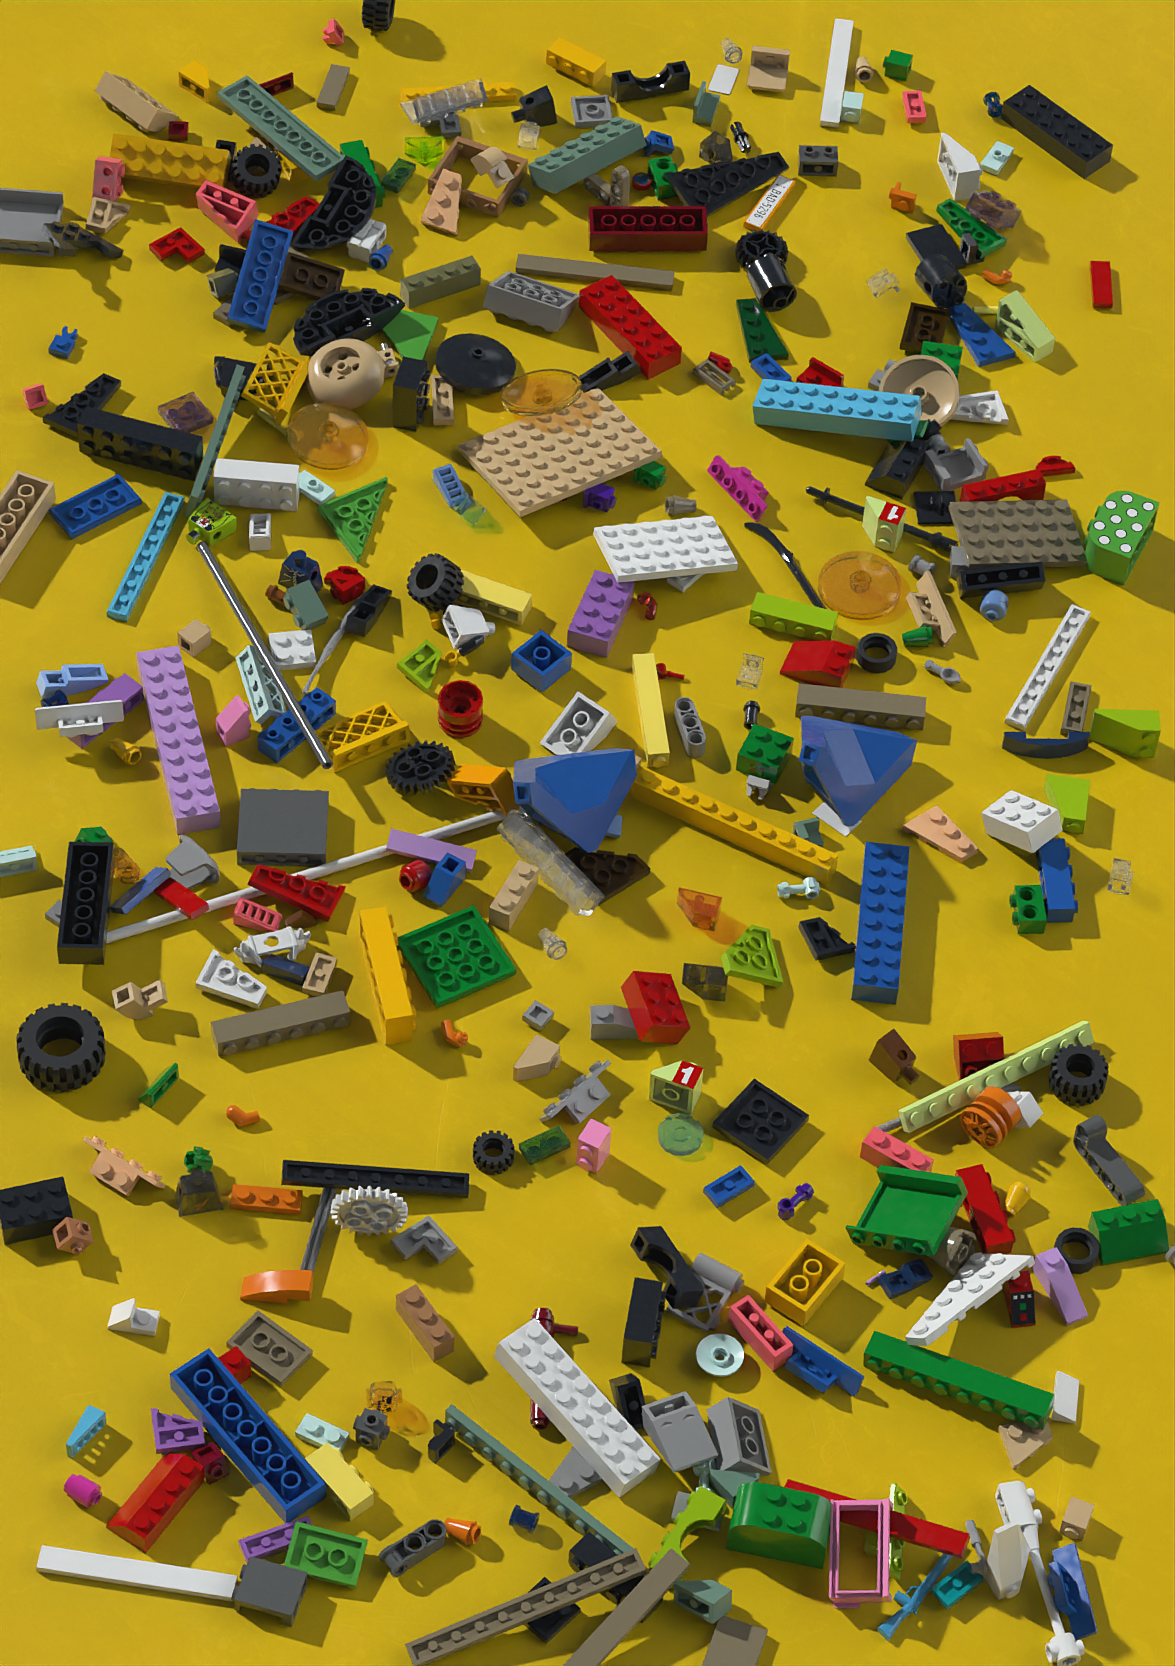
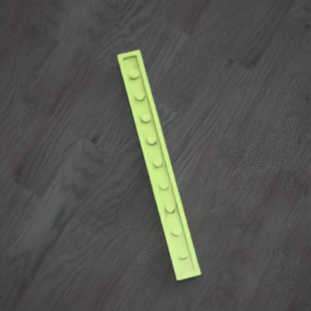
M1083 1020L898 1110L903 1130L910 1133L975 1101V1098L988 1086L1002 1088L1051 1064L1054 1055L1062 1047L1067 1048L1069 1044L1077 1046V1043L1086 1047L1094 1043L1090 1023Z

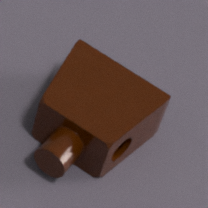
M892 1029L877 1041L869 1061L889 1080L895 1083L903 1077L911 1085L920 1077L912 1068L916 1055L895 1029Z

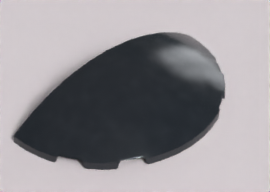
M345 155L327 184L328 192L313 216L308 215L292 241L291 247L302 250L330 248L345 242L363 229L374 212L377 198L374 180L365 171L364 166L360 162Z
M362 288L360 292L352 293L348 289L331 293L309 305L305 309L306 314L302 318L297 319L294 325L295 335L293 337L295 347L300 355L313 356L321 347L335 340L356 339L364 342L387 326L405 307V303L391 293L387 295L379 294L376 289Z

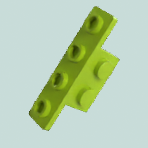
M891 1483L890 1500L893 1503V1511L904 1514L907 1495L897 1483ZM866 1530L864 1552L868 1556L878 1555V1533ZM890 1537L889 1575L894 1580H900L901 1571L903 1570L902 1549L905 1542Z

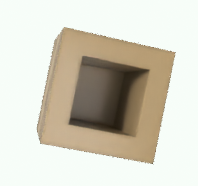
M197 619L178 632V646L193 658L211 645L210 628Z
M1071 1497L1059 1532L1070 1539L1083 1541L1094 1505Z

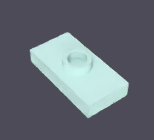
M996 141L980 163L982 170L998 175L1013 154L1014 147Z
M306 470L299 474L300 493L318 505L326 503L335 496L334 489Z

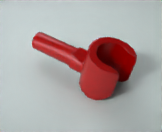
M664 663L656 664L658 680H664L667 677L684 680L685 675L667 671Z

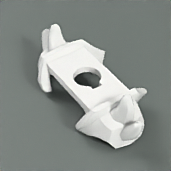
M289 926L283 930L256 936L249 935L246 941H242L240 948H234V952L241 962L256 964L259 967H262L261 964L263 962L260 958L261 955L287 949L290 950L287 958L295 960L297 954L306 949V943L310 939L311 932L304 933L302 928H299L297 931ZM269 938H276L279 941L278 945L274 947L264 945V943Z

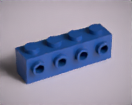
M318 687L308 692L298 702L314 730L319 729L336 714V700ZM290 709L283 716L276 718L271 726L262 730L257 736L258 750L275 763L280 762L306 740Z

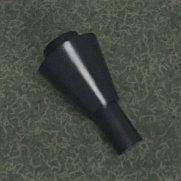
M930 419L927 420L929 424L923 437L919 438L920 440L927 441L931 436L941 434L939 430L942 427L935 419L932 421Z

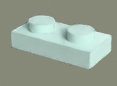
M306 1413L295 1431V1437L318 1448L328 1442L333 1448H337L341 1452L350 1438V1433Z

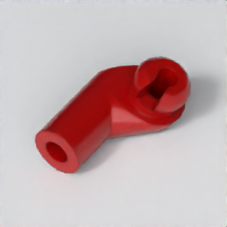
M710 352L708 360L717 364L718 368L726 374L730 373L732 370L730 360L727 357Z

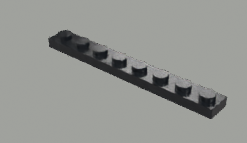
M283 1160L281 1185L349 1190V1188L358 1190L359 1186L367 1189L368 1186H371L374 1190L377 1187H380L381 1191L389 1189V1193L468 1198L469 1173Z

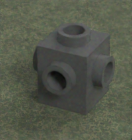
M365 1408L362 1415H358L354 1421L353 1429L356 1430V1442L378 1450L382 1441L387 1439L390 1431V1426H387V1416L379 1410Z

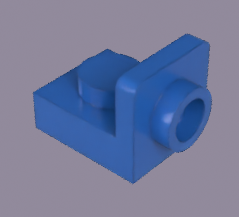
M651 130L648 136L644 138L646 146L643 149L647 157H650L654 150L667 154H672L674 151L670 135Z

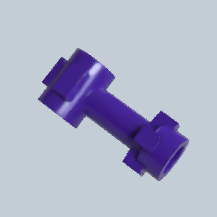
M810 1184L798 1185L795 1189L797 1193L791 1199L784 1198L778 1203V1216L782 1220H789L793 1217L794 1208L802 1200L806 1199L809 1201L812 1198L814 1189Z

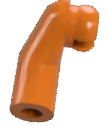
M985 269L982 277L995 285L1008 284L1011 281L1012 272L1004 270L1002 275H997L991 270Z
M451 1020L441 1022L446 1042L457 1047H462L466 1044L468 1035L465 1032H454Z
M235 1105L229 1106L226 1110L227 1118L238 1126L260 1122L258 1111L245 1113Z

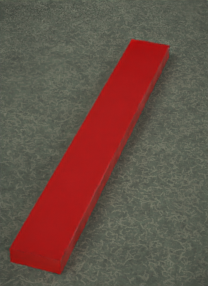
M790 1479L787 1480L784 1486L785 1488L820 1495L830 1502L831 1500H856ZM890 1510L891 1538L962 1559L971 1538L969 1533ZM840 1511V1522L878 1533V1511Z

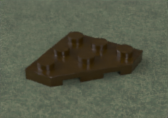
M574 847L557 859V863L598 906L649 875L651 869L637 854L628 853L627 856L615 855V852L603 850L585 853L577 847Z

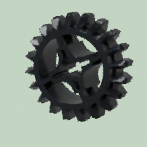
M754 229L752 233L746 232V235H741L740 240L736 244L735 255L737 263H740L741 268L746 269L748 265L753 264L766 253H772L774 256L781 258L784 264L787 262L788 247L783 237H778L777 232L772 234L770 230L765 232L761 229L757 232Z

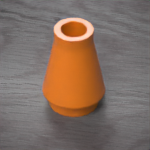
M447 1518L444 1522L446 1533L467 1545H475L478 1542L482 1528L480 1525H477L476 1521Z

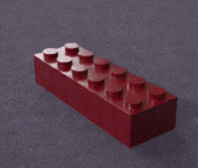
M589 206V251H707L708 227L706 206Z

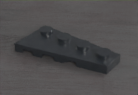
M103 373L86 385L84 391L71 396V400L63 405L61 403L52 414L43 416V423L78 438L77 423L86 406L102 410L121 387V380Z

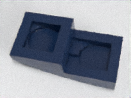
M921 1258L902 1264L900 1270L881 1275L878 1283L888 1298L892 1299L922 1286L932 1280L933 1275Z

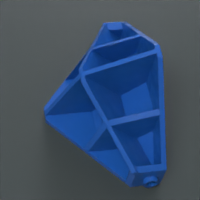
M801 716L802 748L799 761L801 762L806 783L810 784L832 808L844 826H854L911 766L917 740L894 731L815 716Z
M612 748L514 762L513 776L515 803L519 804L540 825H545L562 835L585 853L596 851L637 776L635 750Z

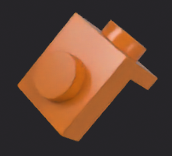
M897 182L895 188H891L889 194L891 208L913 213L917 194L900 190L901 182Z

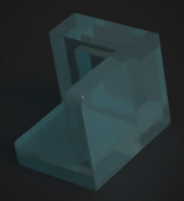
M466 491L452 505V508L472 525H475L487 511L480 502Z

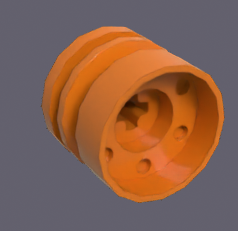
M988 1086L975 1098V1102H972L961 1113L960 1122L972 1140L981 1146L995 1148L1007 1136V1133L1013 1130L1021 1121L1022 1113L1017 1102L1008 1093L1000 1088Z

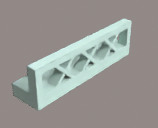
M248 645L236 657V661L256 723L263 724L270 716L278 718L287 711L282 695L259 658L255 648Z
M33 846L0 852V877L38 870L36 853L33 850Z

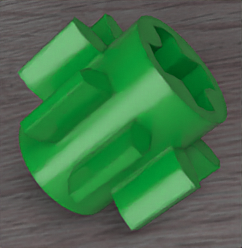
M194 1146L193 1151H188L184 1157V1164L188 1168L187 1172L192 1173L194 1170H201L202 1173L203 1171H210L213 1165V1159L209 1155L210 1150Z

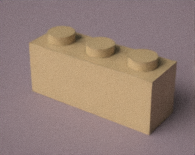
M518 860L489 907L490 924L507 931L511 929L538 884V867Z

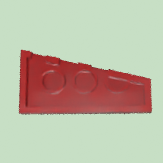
M305 196L286 207V211L282 213L277 212L272 215V219L266 223L292 230L293 238L299 232L308 215L313 216L320 203ZM248 229L243 232V238L249 241L252 230Z

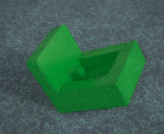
M100 826L81 828L74 842L112 843L113 840L106 830Z

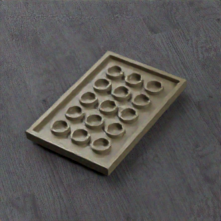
M1067 499L950 502L949 511L960 546H962L968 569L1041 561L1043 568L1086 566L1085 552Z

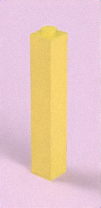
M654 653L633 654L632 673L647 768L669 766L670 751Z

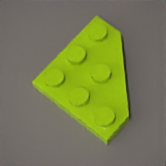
M751 925L721 956L725 975L777 988L784 983L770 930L767 928Z

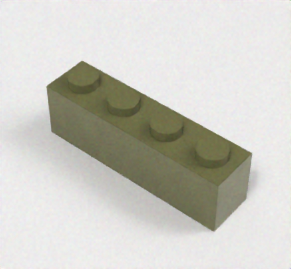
M469 256L400 279V296L410 309L479 286L481 282V268L474 257Z

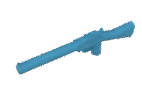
M943 1553L919 1587H910L906 1594L900 1591L895 1594L894 1600L904 1607L877 1628L878 1632L887 1641L890 1640L902 1620L912 1612L917 1615V1609L923 1602V1599L953 1556ZM917 1589L911 1598L907 1596L910 1590Z

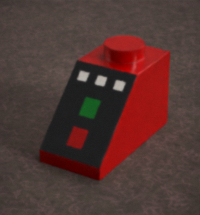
M1029 1270L1019 1271L1020 1276L1015 1280L1009 1279L1003 1283L1002 1288L1012 1328L1035 1326L1034 1290Z

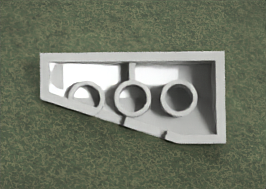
M1016 1520L994 1530L987 1558L988 1573L987 1576L983 1577L998 1600L1005 1597L1012 1598L1020 1591L1030 1552V1547Z

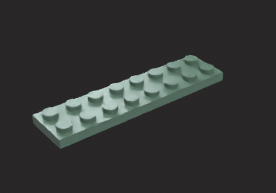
M245 76L217 92V98L315 181L337 170L344 158L342 154L249 76Z
M236 365L188 500L184 517H190L202 502L246 377L242 375L245 368L243 366Z

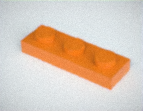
M233 1184L230 1209L300 1215L303 1190Z

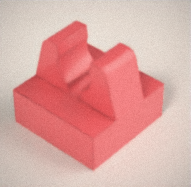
M335 18L328 21V27L323 30L325 36L322 39L326 44L342 45L344 42V30Z
M42 383L22 389L26 406L29 410L48 404Z

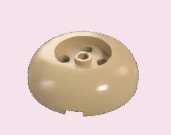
M356 339L335 340L321 347L310 359L308 374L305 378L307 391L313 401L323 408L336 411L337 408L348 407L349 410L370 401L379 392L384 383L385 366L381 356L371 345Z

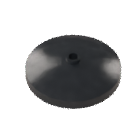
M466 333L449 337L439 346L435 359L439 375L448 384L472 394H492L505 389L512 382L516 370V362L509 349L499 341L480 334Z

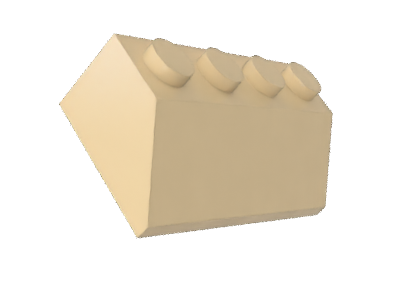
M105 71L95 89V92L101 95L100 99L102 101L113 104L112 108L119 113L124 112L126 114L125 118L133 123L137 122L140 124L139 128L147 133L149 131L158 133L169 126V121H176L179 118L178 115L125 77Z

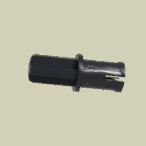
M734 122L736 128L733 124L730 126L734 135V141L738 144L742 153H749L751 149V144L748 140L749 136L744 131L740 122Z

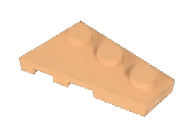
M446 169L442 170L420 220L422 224L457 235L462 176Z
M937 805L903 825L902 830L908 834L911 832L917 835L920 841L931 843L938 847V851L959 863L978 853V847Z

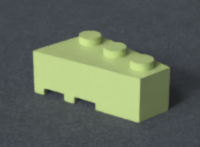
M1017 290L999 300L995 324L996 330L1034 362L1053 352L1055 337Z

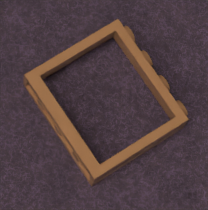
M457 136L429 177L428 194L432 195L442 170L450 171L459 156L470 160L490 148V146ZM502 151L507 157L505 163L514 178L508 182L499 198L495 200L461 188L459 205L499 218L510 201V196L514 189L520 186L527 175L528 159Z

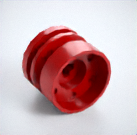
M457 680L446 684L438 696V722L440 728L446 734L457 738L469 737L475 734L482 726L483 696L481 690L469 681Z

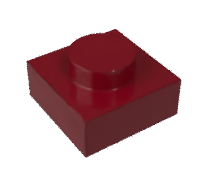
M169 121L168 140L188 141L189 122Z

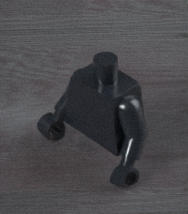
M215 356V384L221 389L223 396L227 394L236 365L245 367L242 375L246 377L235 407L238 406L239 399L248 401L241 394L257 363L225 358L226 356ZM267 365L266 371H270L271 369L269 365ZM274 375L268 376L269 380L271 378L275 379ZM256 377L259 384L265 383L262 377ZM255 389L248 390L253 395L257 394Z

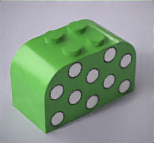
M1116 491L1110 494L1103 505L1098 506L1095 513L1096 518L1095 520H1090L1087 528L1089 533L1084 542V545H1086L1087 569L1098 576L1124 585L1154 530L1160 502L1130 491Z

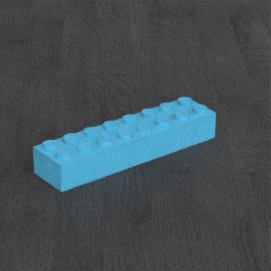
M762 379L753 403L755 424L911 442L922 415L921 398L916 395Z

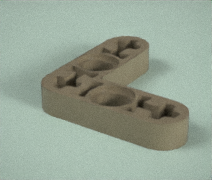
M619 166L611 172V185L595 173L584 178L583 182L586 189L606 206H629L630 174L624 166Z

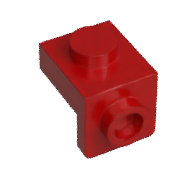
M359 575L343 584H340L335 578L330 580V593L332 597L336 600L338 599L343 605L363 594V579Z

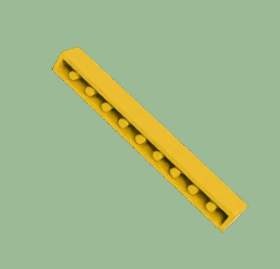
M644 767L634 781V799L803 876L814 877L817 882L827 886L836 872L838 854Z

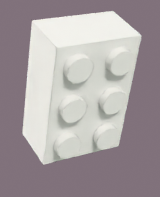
M1012 790L981 812L986 834L1031 853H1034L1062 831L1058 809Z

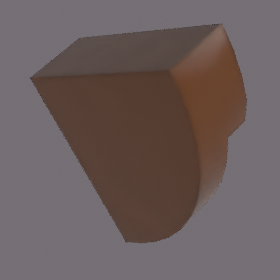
M301 909L285 919V925L287 927L291 926L293 929H305L317 925V919Z

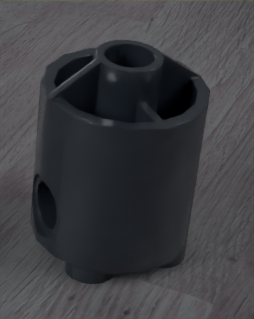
M766 253L762 258L747 266V278L762 309L768 312H776L787 308L793 303L797 290L781 258L774 256L772 253Z
M934 254L920 262L916 268L915 281L937 308H950L955 305H961L964 302L967 281L947 257Z

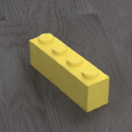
M461 570L464 575L462 578L464 585H462V593H459V598L457 601H454L455 603L480 610L518 625L523 624L532 607V594Z

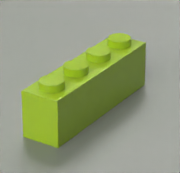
M757 592L750 610L749 624L816 641H831L837 626L838 612Z

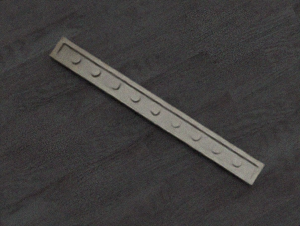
M634 1548L405 1644L413 1666L428 1665L646 1573V1568L637 1548Z

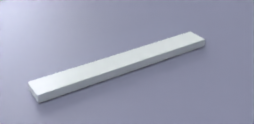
M835 18L820 126L839 128L853 20Z
M1073 604L1070 606L1006 716L1005 724L1022 731L1025 730L1090 618V611Z
M44 1545L41 1547L36 1566L39 1572L233 1602L231 1597L238 1580L237 1575Z

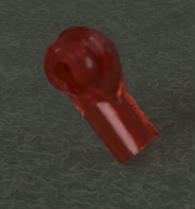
M642 592L637 596V601L641 605L645 604L647 606L645 618L647 620H654L658 604L649 592Z

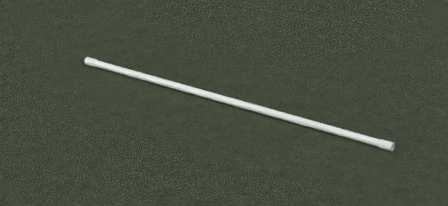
M520 806L511 817L526 813V811ZM496 810L419 834V836L440 840L507 819V817L503 816L504 812ZM387 845L297 872L291 874V876L299 874L306 876L307 880H312L395 853L387 852ZM250 887L205 901L209 905V910L205 913L236 904L239 898L248 900L266 893ZM176 910L118 928L107 933L106 944L185 920L188 917Z

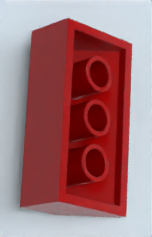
M165 1454L106 1525V1528L147 1553L205 1481L204 1466L185 1454Z

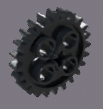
M425 740L421 745L417 741L415 746L408 744L407 749L401 747V752H394V758H389V763L385 765V774L388 784H391L392 789L397 788L398 792L404 790L405 794L412 791L413 795H415L417 791H421L424 794L426 789L432 792L434 786L440 788V782L447 783L446 777H452L456 763L453 753L449 750L448 746L444 747L443 743L437 745L436 741L428 744L427 740Z

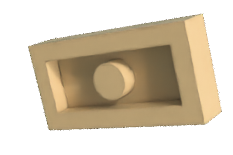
M316 953L302 986V993L316 997L325 995L337 966V958Z

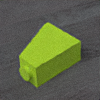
M1047 774L1044 792L1050 806L1058 809L1062 831L1083 834L1090 780Z

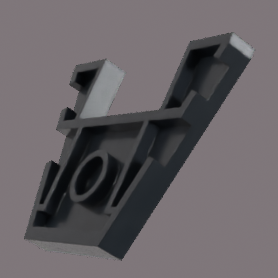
M54 221L53 223H44L42 231L49 241H54L53 247L59 249L58 254L60 256H75L76 248H96L107 257H122L123 249L85 230L77 223L69 222L68 224H62Z

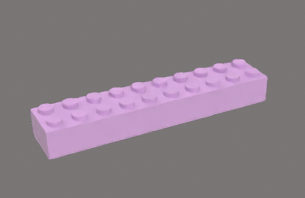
M179 646L136 652L141 686H143L145 703L177 835L220 828V810Z

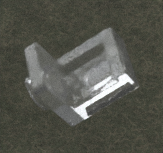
M521 123L517 143L518 148L537 150L538 139L541 134V128L537 126V123Z
M886 268L866 280L876 298L892 287L896 292L900 291L897 285L899 283L898 278L893 272L890 274Z

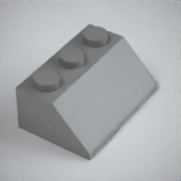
M730 1397L706 1409L712 1442L718 1453L716 1458L717 1470L759 1473V1477L772 1474L760 1411Z

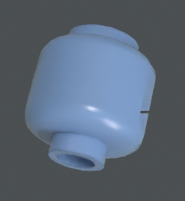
M1000 590L986 592L982 597L980 613L990 621L1003 619L1009 605L1008 597Z

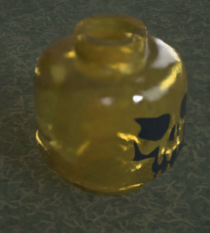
M393 1381L372 1383L370 1389L366 1390L367 1407L372 1408V1410H379L382 1413L395 1412L398 1403H402L401 1388L397 1389Z

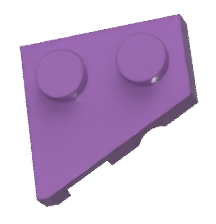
M151 1409L156 1454L193 1450L205 1446L201 1421L185 1419L177 1414L170 1416L159 1413V1409Z

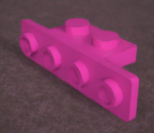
M716 455L707 472L754 521H759L768 507L762 499H766L769 492L763 487L762 482L753 477L748 468L730 467L721 456Z

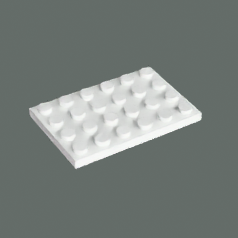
M713 516L594 528L593 535L617 583L735 571L738 567V563Z

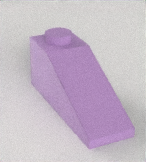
M1057 1247L1036 1255L1033 1272L1065 1324L1070 1325L1087 1318V1311L1070 1269Z

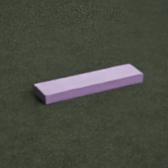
M391 829L386 847L387 852L438 864L448 852L466 862V872L470 873L477 852L474 849Z

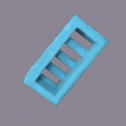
M90 1405L87 1406L66 1443L68 1457L72 1458L106 1424V1413Z

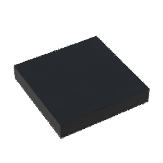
M544 1577L529 1592L546 1586L551 1582ZM573 1603L523 1625L542 1642L547 1644L581 1612V1608Z

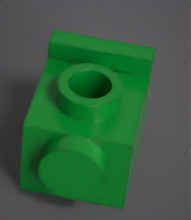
M656 461L634 469L633 482L636 484L641 482L643 485L657 490L658 487H662L666 482V467Z

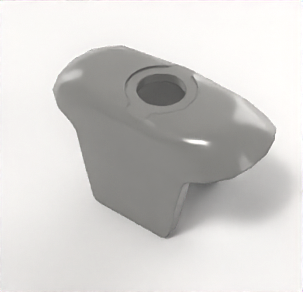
M179 835L180 844L166 857V862L172 867L170 877L187 889H192L205 882L217 884L220 878V871L216 862L190 837Z

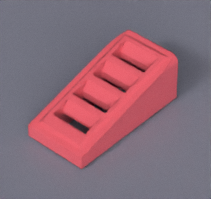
M239 898L233 913V924L269 933L278 931L283 915L247 899ZM269 919H273L271 925L268 924Z

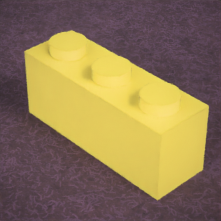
M327 1442L305 1458L307 1463L325 1482L326 1495L350 1521L374 1505V1490L367 1481L363 1482L356 1468L344 1461V1457L339 1449L333 1448Z

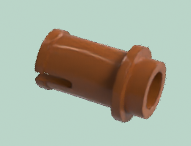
M270 585L266 590L265 596L268 597L269 601L274 600L285 606L283 598L286 592L278 589L277 585Z

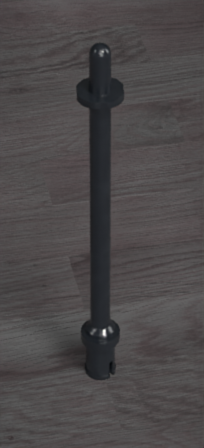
M811 486L806 488V493L821 499L820 504L823 506L826 502L864 516L865 507L831 495L830 488H826L825 491ZM904 523V532L929 541L933 548L939 547L951 552V547L958 546L959 541L942 536L940 532L931 534Z

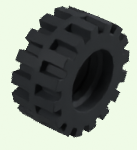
M489 1130V1134L483 1132L482 1137L478 1136L473 1144V1162L479 1170L482 1168L483 1173L486 1174L489 1171L490 1175H494V1172L502 1174V1170L506 1172L509 1166H512L514 1161V1144L511 1138L508 1139L506 1133L501 1135V1131L494 1133L493 1130ZM489 1148H497L503 1154L498 1157H490L484 1151Z

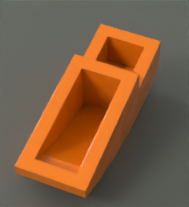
M278 1270L246 1276L243 1280L240 1299L288 1304V1299L310 1301L314 1283L313 1271Z

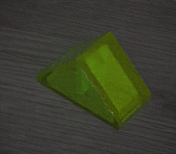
M443 136L405 137V155L426 167L443 154Z

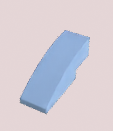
M103 664L62 665L61 670L40 671L36 684L41 698H54L96 688L108 683L109 679Z

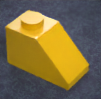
M193 60L178 71L179 86L208 103L210 102L208 68Z

